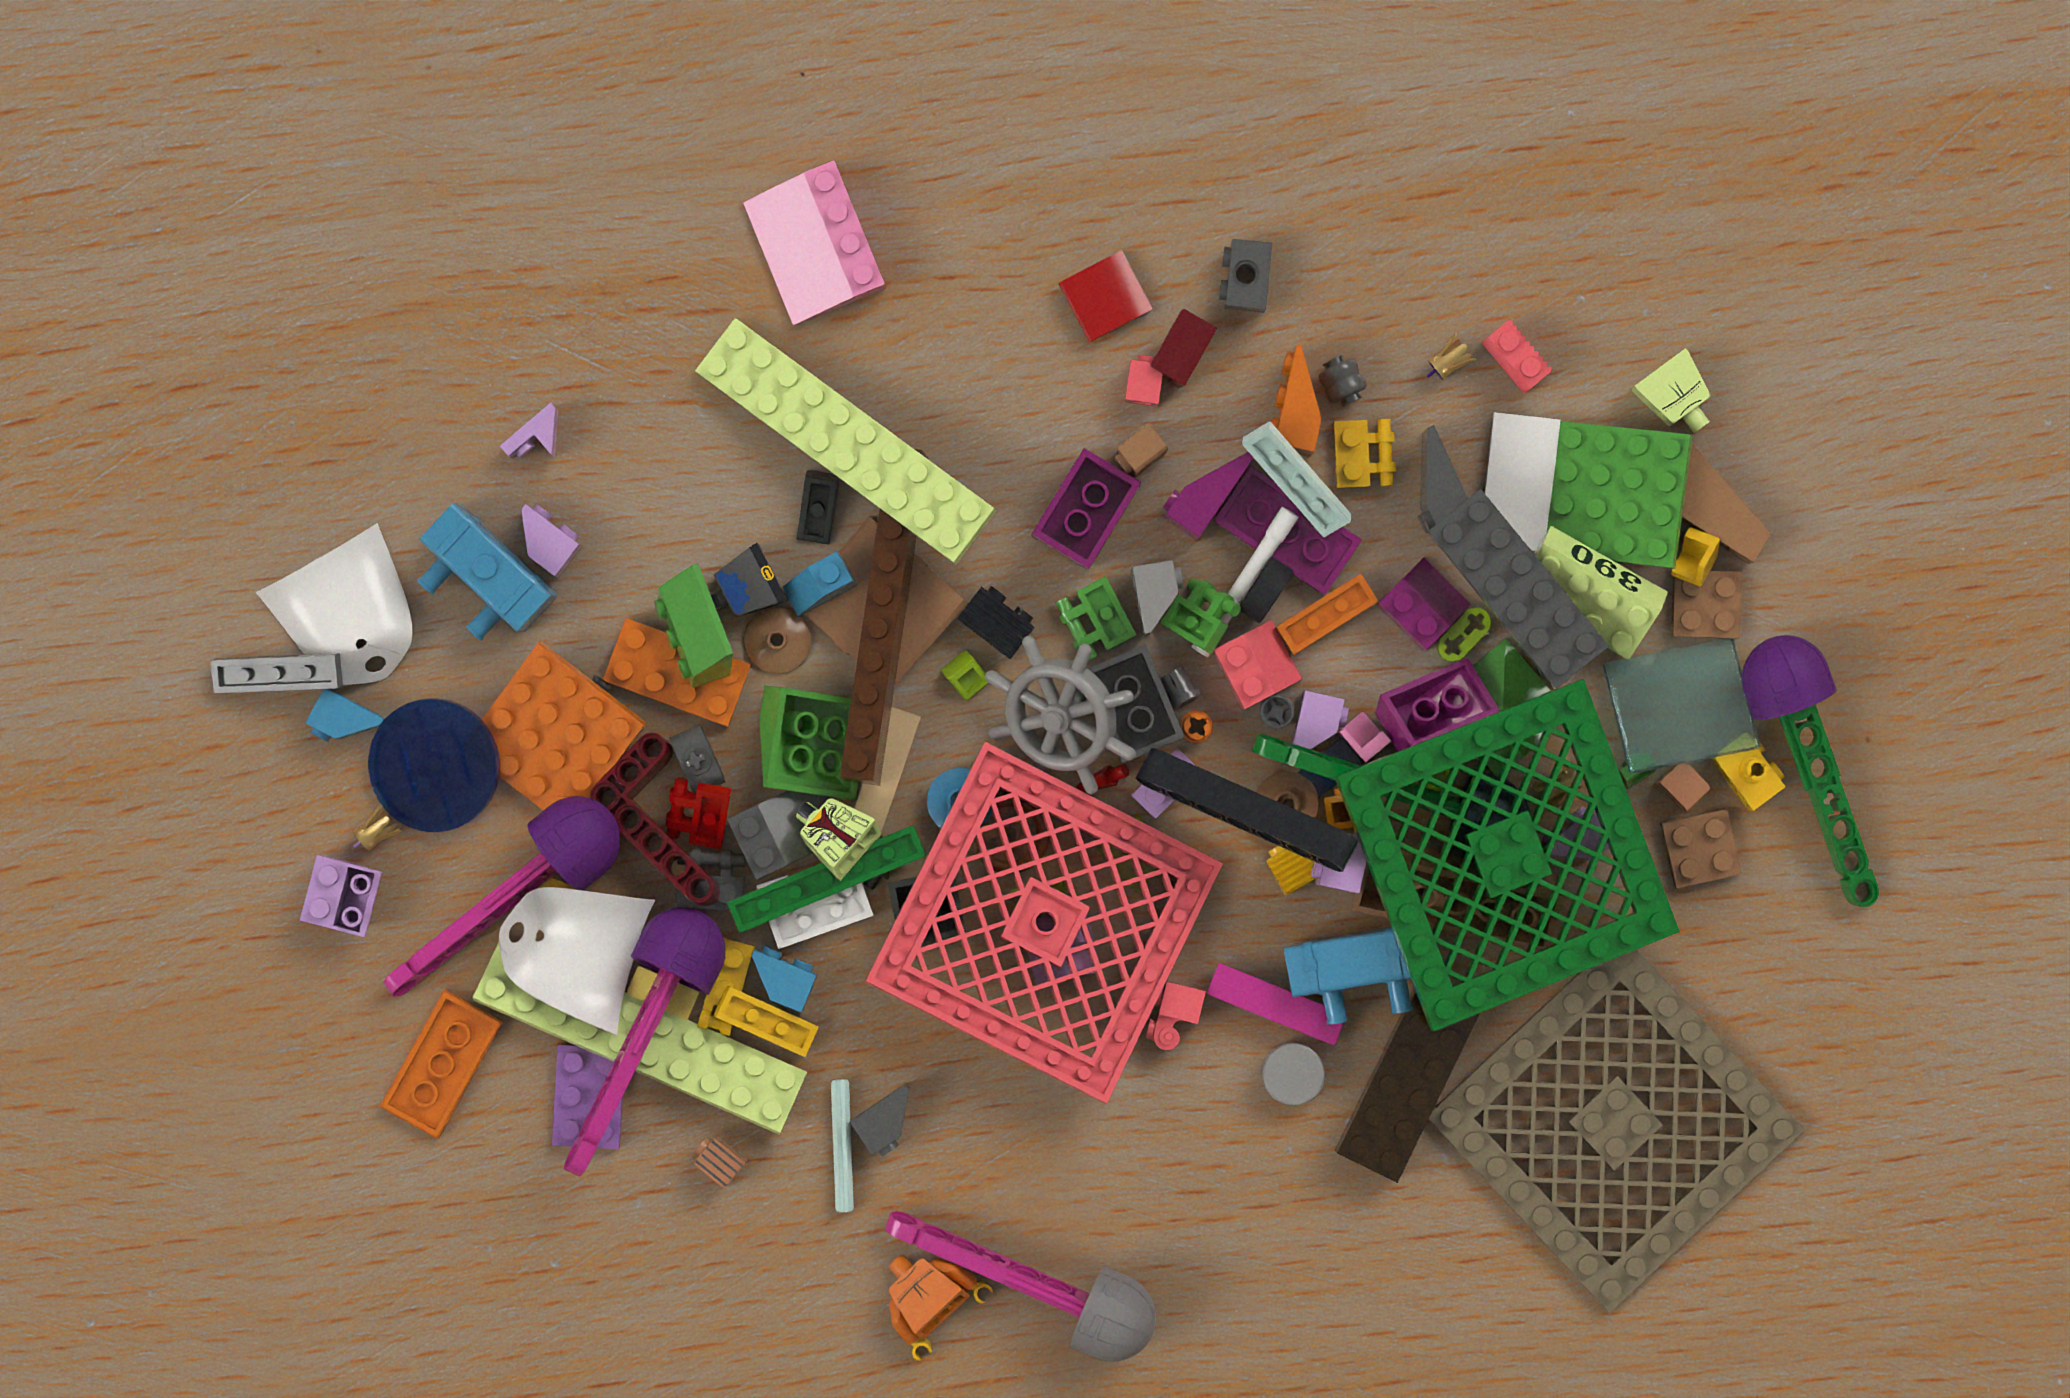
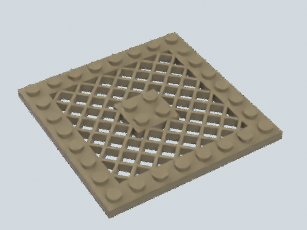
M1638 950L1604 962L1574 976L1435 1106L1429 1117V1120L1609 1313L1805 1131L1796 1119ZM1621 982L1627 990L1612 989ZM1611 995L1628 996L1627 1014L1610 1013ZM1604 997V1013H1587ZM1634 997L1651 1015L1634 1014ZM1586 1018H1604L1603 1037L1586 1036ZM1610 1019H1627V1038L1609 1037ZM1580 1020L1579 1036H1565L1564 1034ZM1634 1020H1651L1650 1038H1633ZM1657 1022L1673 1039H1657ZM1562 1041H1579V1060L1561 1059ZM1556 1042L1555 1059L1539 1058ZM1586 1042H1603L1602 1060H1585ZM1609 1042L1626 1043V1061H1609ZM1633 1043L1650 1044L1649 1062H1632ZM1657 1044L1674 1045L1673 1063L1656 1062ZM1680 1047L1696 1064L1680 1063ZM1537 1064H1555L1554 1082H1537ZM1561 1064L1578 1065V1083H1561ZM1585 1065L1602 1066L1601 1084H1584ZM1531 1066V1082L1514 1081ZM1608 1066L1626 1067L1625 1083L1617 1075L1608 1082ZM1632 1067L1649 1068V1086L1632 1085ZM1656 1068H1673L1672 1087L1655 1086ZM1679 1069H1696V1087H1679ZM1703 1071L1719 1088H1703ZM1513 1086L1530 1087V1105H1512ZM1537 1087L1554 1088L1553 1106L1536 1105ZM1507 1088L1506 1104H1490ZM1560 1088L1578 1089L1577 1107L1560 1106ZM1584 1089H1599L1584 1105ZM1632 1091H1648V1108ZM1655 1092H1672L1671 1110H1654ZM1679 1092L1696 1093L1695 1111H1678ZM1702 1093L1719 1094V1112L1702 1111ZM1726 1096L1742 1113L1725 1112ZM1489 1109L1506 1110V1128L1488 1127ZM1512 1110L1530 1111L1529 1129L1512 1128ZM1481 1111L1482 1126L1474 1119ZM1536 1111L1553 1112V1130L1535 1129ZM1560 1112H1576L1567 1120L1576 1131L1559 1130ZM1655 1115L1671 1116V1134L1655 1133L1663 1126ZM1678 1116L1695 1117L1694 1135L1677 1134ZM1702 1117H1718V1136L1701 1135ZM1725 1118H1742V1136H1725ZM1749 1121L1756 1127L1750 1134H1748ZM1488 1133L1505 1134V1151ZM1511 1134H1529L1528 1153L1511 1152ZM1535 1135H1553L1552 1153H1535ZM1559 1136H1576V1154H1558ZM1582 1137L1599 1155L1582 1154ZM1653 1139H1670V1158L1653 1157ZM1677 1140H1694V1158H1677ZM1647 1141L1646 1157L1631 1156ZM1701 1141H1718L1717 1159H1700ZM1724 1141L1740 1142L1724 1157ZM1512 1158H1528V1176ZM1534 1158L1552 1159L1551 1177L1534 1176ZM1558 1159L1575 1160V1178L1557 1177ZM1582 1160L1599 1161L1598 1179L1581 1178ZM1605 1162L1614 1171L1622 1164V1180L1605 1179ZM1629 1162H1646V1180H1628ZM1653 1163H1670L1669 1181H1652ZM1676 1163L1693 1164V1182L1676 1181ZM1700 1164L1715 1165L1700 1179ZM1534 1182L1551 1183L1550 1199ZM1557 1183L1575 1184L1574 1202L1557 1201ZM1581 1184H1598V1202H1580ZM1605 1185H1622L1621 1203H1604ZM1628 1186H1645V1204L1628 1203ZM1652 1186L1669 1187L1668 1205L1651 1204ZM1676 1187L1691 1188L1675 1203ZM1557 1207H1574L1573 1224ZM1580 1208H1597V1226L1580 1225ZM1604 1208L1621 1209L1620 1227L1603 1226ZM1628 1209L1645 1210L1644 1228L1627 1227ZM1651 1210L1666 1211L1651 1225ZM1580 1231L1597 1232L1596 1249ZM1603 1232L1620 1233V1251L1603 1250ZM1627 1233L1642 1234L1626 1249ZM1603 1256L1618 1257L1609 1264Z

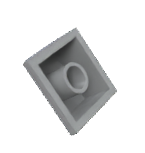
M1173 560L1132 567L1131 573L1143 636L1150 635L1178 595V589L1183 586L1180 566L1174 567Z

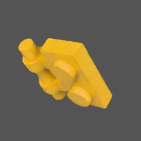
M1377 419V433H1368L1367 420L1333 422L1336 489L1370 487V474H1380V486H1394L1393 473L1396 472V462H1392V443L1395 442V434L1391 432L1390 419ZM1369 444H1378V463H1369Z

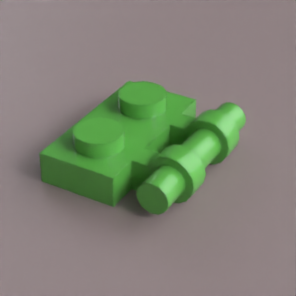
M1106 576L1076 591L1082 604L1073 608L1068 597L1056 602L1061 613L1059 618L1063 625L1067 624L1075 640L1073 645L1076 651H1078L1082 644L1086 643L1091 646L1092 652L1089 660L1098 656L1092 645L1101 639L1106 651L1137 636ZM1085 613L1088 614L1096 629L1088 635L1078 618Z
M1192 578L1187 584V588L1192 591L1187 600L1177 595L1160 623L1207 653L1212 654L1228 628V625L1220 621L1221 618L1227 613L1233 617L1237 616L1241 611V606L1235 603L1231 595L1216 591L1214 585L1208 581ZM1204 602H1210L1211 605L1206 612L1201 609Z

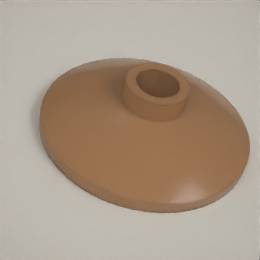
M772 607L759 612L751 619L745 631L744 644L748 657L758 668L769 673L781 674L794 670L804 662L810 650L811 634L805 620L801 616L798 617L795 611L784 607ZM776 633L783 636V643L780 646L772 645V635Z
M1282 771L1272 774L1261 783L1257 790V793L1284 805L1289 799H1292L1295 803V810L1314 818L1318 816V793L1311 781L1299 773Z

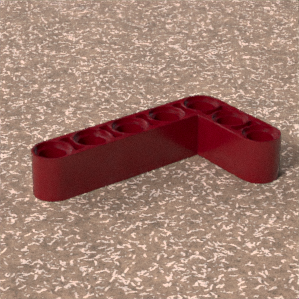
M646 733L595 784L591 790L590 799L602 804L603 794L608 790H614V802L605 807L614 816L619 831L689 900L700 906L712 905L720 895V887L717 881L633 800L665 767L673 754L672 745L667 739L657 733ZM658 741L662 745V750L658 756L651 758L648 755V748L652 743ZM631 766H637L639 770L637 778L634 781L627 782L625 780L626 770ZM631 813H637L639 817L638 824L632 829H627L625 826L626 817ZM657 835L661 836L662 846L660 849L650 852L648 848L650 839ZM683 858L686 863L685 870L679 875H674L671 869L673 862ZM707 881L709 884L708 894L703 898H697L695 895L697 884Z

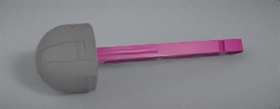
M892 1211L889 1215L885 1230L890 1235L909 1244L914 1243L923 1250L1079 1317L1070 1347L1104 1361L1126 1360L1143 1350L1154 1333L1156 1311L1153 1300L1139 1282L1127 1275L1104 1266L1091 1292L1088 1293L937 1226L924 1223L925 1221L904 1212Z

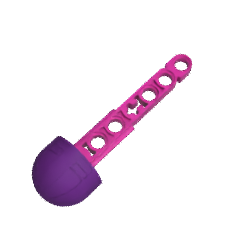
M574 796L554 802L537 815L527 826L533 841L541 853L416 952L407 962H404L391 972L383 982L393 997H399L407 993L425 979V976L435 971L517 905L527 893L537 889L555 873H558L575 889L583 891L604 875L613 865L620 845V831L612 813L604 805L593 799Z
M678 907L659 913L645 926L631 954L634 960L658 974L581 1127L578 1138L575 1139L565 1160L564 1170L578 1177L588 1167L597 1149L596 1146L603 1137L678 983L709 995L725 960L723 935L716 923L701 911Z

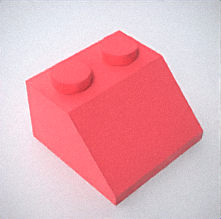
M1272 620L1213 650V654L1243 710L1302 680Z

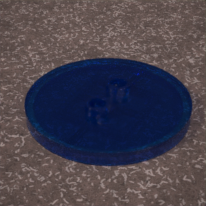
M425 698L407 703L385 718L371 742L368 756V771L377 799L393 818L419 831L444 832L471 822L488 806L498 785L500 758L491 731L477 714L466 706L452 700Z

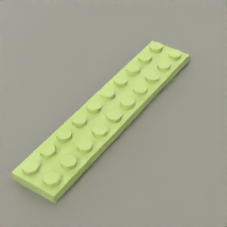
M736 318L695 370L700 376L954 564L959 562L997 511Z
M499 942L473 996V1001L613 1062L644 1002L624 992L617 1035H614L568 1015L536 999L518 987L504 971ZM664 1011L635 1072L780 1135L807 1072L713 1030L698 1028L697 1023Z

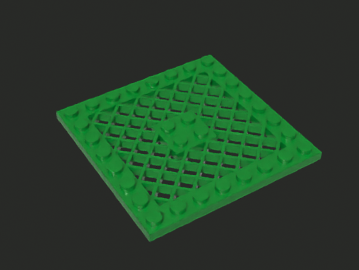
M1584 679L1334 776L1431 1031H1437L1680 932ZM1562 724V725H1563V728H1564V730H1565V733L1562 732V731H1560V730H1557V729H1555V728H1553V727H1556V726ZM1543 732L1537 746L1523 740ZM1550 734L1565 740L1558 756L1544 750ZM1512 744L1506 758L1493 753L1495 750ZM1520 746L1534 752L1528 768L1513 762ZM1570 747L1577 764L1566 760ZM1481 756L1476 770L1462 765V763ZM1541 756L1555 762L1549 778L1535 772ZM1489 758L1503 764L1497 780L1483 774ZM1562 766L1576 771L1570 787L1556 781ZM1510 768L1525 774L1518 790L1504 784ZM1450 769L1445 783L1431 777L1434 774ZM1458 770L1473 776L1466 792L1452 786ZM1532 778L1546 784L1540 800L1526 794ZM1582 779L1589 796L1577 791ZM1480 780L1494 786L1488 802L1473 796ZM1419 781L1414 795L1399 789ZM1427 782L1442 788L1435 805L1421 799ZM1553 787L1567 793L1561 809L1547 804ZM1501 790L1515 796L1509 812L1495 806ZM1449 792L1463 798L1457 815L1442 808ZM1389 793L1385 803L1383 804L1381 795ZM1396 795L1411 801L1405 817L1390 811ZM1574 797L1589 803L1582 819L1568 813ZM1522 800L1537 806L1532 818L1529 811L1517 813ZM1470 802L1485 808L1478 824L1464 818ZM1418 804L1432 810L1426 827L1412 821ZM1544 809L1558 815L1552 831L1538 826ZM1594 810L1601 828L1589 823ZM1492 811L1506 817V819L1486 826ZM1439 814L1454 820L1448 836L1433 830ZM1389 817L1402 823L1397 835L1394 833ZM1565 819L1579 825L1573 841L1559 835ZM1461 824L1475 830L1463 835L1467 845L1454 840ZM1409 826L1423 832L1417 849L1402 843ZM1586 829L1600 834L1594 851L1580 845ZM1537 832L1549 837L1544 850ZM1430 836L1445 842L1438 859L1424 853ZM1556 841L1570 847L1564 863L1549 857ZM1606 842L1613 859L1602 855ZM1451 846L1466 852L1460 868L1445 862ZM1401 849L1414 855L1409 867H1407ZM1577 850L1591 856L1585 873L1571 867ZM1421 858L1435 864L1429 880L1414 875ZM1471 860L1474 862L1479 877L1466 872ZM1599 860L1613 866L1606 882L1592 876ZM1549 864L1561 869L1554 885L1541 880V878L1552 874ZM1442 868L1457 874L1450 890L1436 885ZM1568 872L1582 878L1575 895L1561 889ZM1618 874L1625 891L1613 886ZM1463 878L1478 884L1472 900L1457 894ZM1413 881L1426 886L1421 899L1418 896ZM1589 882L1603 888L1597 904L1583 899ZM1529 883L1524 897L1510 892ZM1537 885L1551 890L1545 907L1531 901ZM1433 890L1447 896L1441 912L1426 906ZM1484 891L1488 899L1498 896L1493 910L1478 904ZM1611 892L1624 897L1618 914L1604 908ZM1558 895L1573 900L1566 917L1552 911ZM1507 897L1521 903L1514 919L1500 914ZM1454 900L1469 906L1462 922L1448 916ZM1580 904L1594 910L1588 926L1574 921ZM1631 905L1634 913L1627 915V912ZM1528 907L1542 913L1536 929L1522 923ZM1476 909L1490 915L1483 932L1469 926ZM1425 913L1438 918L1433 931ZM1601 914L1615 919L1596 927ZM1549 917L1563 922L1557 939L1543 933ZM1497 919L1512 925L1505 942L1491 936ZM1445 922L1459 927L1453 944L1438 938ZM1571 926L1584 932L1565 940ZM1519 929L1533 935L1526 951L1512 945ZM1466 932L1481 937L1474 954L1460 948ZM1540 938L1554 944L1535 952ZM1488 941L1502 947L1496 963L1481 958ZM1437 944L1450 950L1445 963ZM1509 951L1523 956L1504 965ZM1457 953L1471 959L1465 976L1450 970ZM1479 963L1492 969L1473 977ZM1449 976L1462 982L1452 985Z

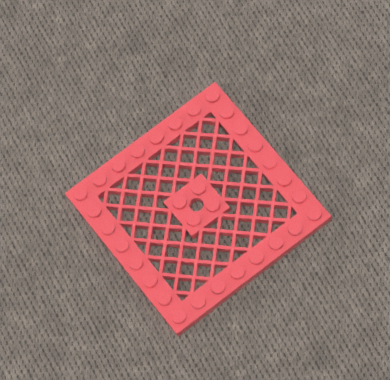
M984 742L865 983L1107 1104L1223 863ZM999 789L1009 793L995 798ZM1012 799L1017 816L1002 821L996 804ZM1020 800L1038 809L1024 814ZM990 808L995 823L980 828ZM1042 814L1047 831L1032 836L1026 819ZM1050 815L1068 825L1054 829ZM1020 822L1025 839L1009 843L1004 826ZM997 829L1003 846L987 851L982 833ZM1072 830L1077 847L1061 851L1056 834ZM1079 830L1098 840L1084 844ZM1050 837L1055 854L1039 859L1034 841ZM974 838H976L980 853L965 858ZM1027 844L1033 861L1017 866L1012 848ZM1101 845L1107 862L1091 867L1086 849ZM1109 845L1128 855L1113 859ZM1005 851L1010 868L994 873L989 856ZM1079 852L1085 869L1069 874L1064 856ZM982 858L988 876L972 881L967 863ZM1057 859L1062 877L1047 881L1041 864ZM1131 860L1137 877L1121 882L1116 864ZM1139 860L1157 870L1143 875ZM1035 866L1039 881L1029 877L1024 887L1019 871ZM961 867L966 883L951 887ZM1109 867L1114 885L1099 889L1094 872ZM1013 874L1018 891L1002 896L997 878ZM1087 874L1092 892L1077 896L1071 879ZM1161 875L1166 892L1151 897L1146 879ZM1169 876L1177 879L1173 888ZM990 881L996 898L980 903L974 886ZM1065 882L1069 896L1050 886ZM1139 882L1144 900L1129 904L1123 887ZM968 888L973 906L957 911L952 893ZM1117 890L1122 907L1107 912L1101 894ZM1020 896L1009 917L1004 901ZM946 897L951 913L936 917ZM1094 897L1100 914L1085 919L1090 907L1079 901ZM1167 898L1158 917L1153 902ZM998 903L1003 921L987 926L982 908ZM1146 905L1152 922L1136 927L1131 909ZM975 911L981 928L965 933L959 916ZM1124 912L1130 929L1114 934L1109 917ZM1041 913H1047L1053 918L1054 926L1049 932L1041 931L1036 925V918ZM953 918L958 936L942 940L937 923ZM1102 919L1108 937L1092 942L1086 924ZM1005 926L999 938L1010 944L995 948L989 931ZM931 927L936 943L921 947ZM1153 927L1143 947L1139 932ZM1079 929H1081L1085 944L1071 948ZM983 933L989 951L973 956L967 938ZM1132 934L1137 952L1122 957L1116 939ZM961 941L966 958L950 963L945 945ZM1110 942L1115 959L1100 964L1094 947ZM938 948L943 966L927 970L922 953ZM1013 948L1018 966L1003 971L997 953ZM1020 949L1040 959L1025 964ZM1087 949L1093 967L1077 972L1072 954ZM991 956L996 974L980 979L975 961ZM915 957L918 961L920 970L911 966ZM1139 957L1129 977L1124 962ZM1066 958L1071 974L1055 979L1050 964L1060 968ZM968 963L974 981L958 986L952 968ZM1043 964L1048 982L1032 986L1027 969ZM1117 964L1123 982L1107 987L1102 969ZM946 971L950 986L930 975ZM1020 971L1026 989L1010 994L1005 976ZM1095 972L1101 989L1085 994L1079 977ZM998 979L1004 996L988 1001L982 983ZM1073 979L1078 997L1063 1002L1057 984ZM976 986L980 1001L961 992V990ZM1050 986L1056 1004L1040 1009L1034 991ZM1124 987L1114 1007L1109 992ZM1028 994L1034 1011L1018 1016L1012 999ZM1103 994L1108 1012L1093 1017L1087 999ZM1006 1001L1010 1016L991 1006ZM1081 1002L1086 1019L1070 1024L1065 1006ZM1058 1009L1064 1027L1048 1032L1042 1014ZM1036 1016L1040 1031L1020 1021ZM1110 1017L1099 1037L1095 1022ZM1088 1024L1094 1042L1078 1047L1072 1029ZM1066 1032L1071 1047L1051 1036ZM1095 1047L1091 1057L1081 1053V1051Z

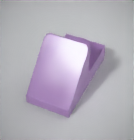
M552 403L548 404L502 443L500 447L510 458L516 455L521 458L533 449L535 445L532 441L537 438L548 452L555 457L558 409Z

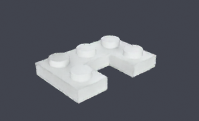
M789 875L757 885V889L789 877ZM860 883L769 921L778 949L874 916L863 883Z

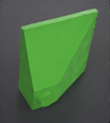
M1506 638L1473 665L1500 711L1551 691ZM1543 732L1523 740L1536 746ZM1512 744L1495 750L1493 753L1506 758ZM1520 746L1513 762H1519L1530 750ZM1489 758L1485 769L1489 774L1499 776L1503 764Z
M764 685L759 717L763 787L856 800L859 783L847 782L840 777L852 698Z

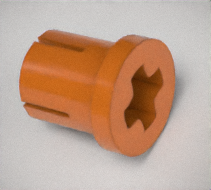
M1190 711L1180 721V727L1185 736L1184 739L1190 743H1202L1212 734V720L1203 711ZM1191 718H1194L1196 721L1202 719L1205 722V725L1202 727L1204 733L1201 736L1197 732L1189 733L1188 729L1191 727L1189 720Z

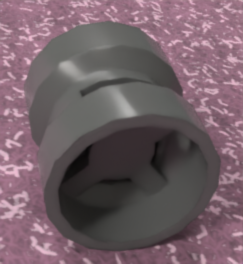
M1281 695L1268 697L1259 708L1260 720L1265 726L1273 729L1285 727L1291 722L1294 715L1292 703Z

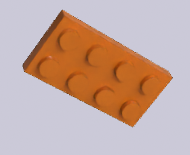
M625 618L603 681L729 727L752 664L733 658L730 676L692 688L689 679H683L680 674L677 660L681 658L677 648L671 649L666 632Z

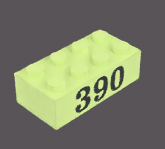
M1550 526L1535 550V556L1609 645L1608 648L1629 660L1661 612L1668 592Z

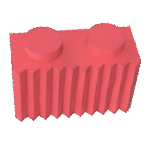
M1508 320L1487 337L1482 344L1525 394L1551 372L1552 367H1547V362L1543 361V357L1538 356L1539 351H1534V346H1530V341H1525L1526 336H1521V331H1517V326L1512 325L1513 321Z

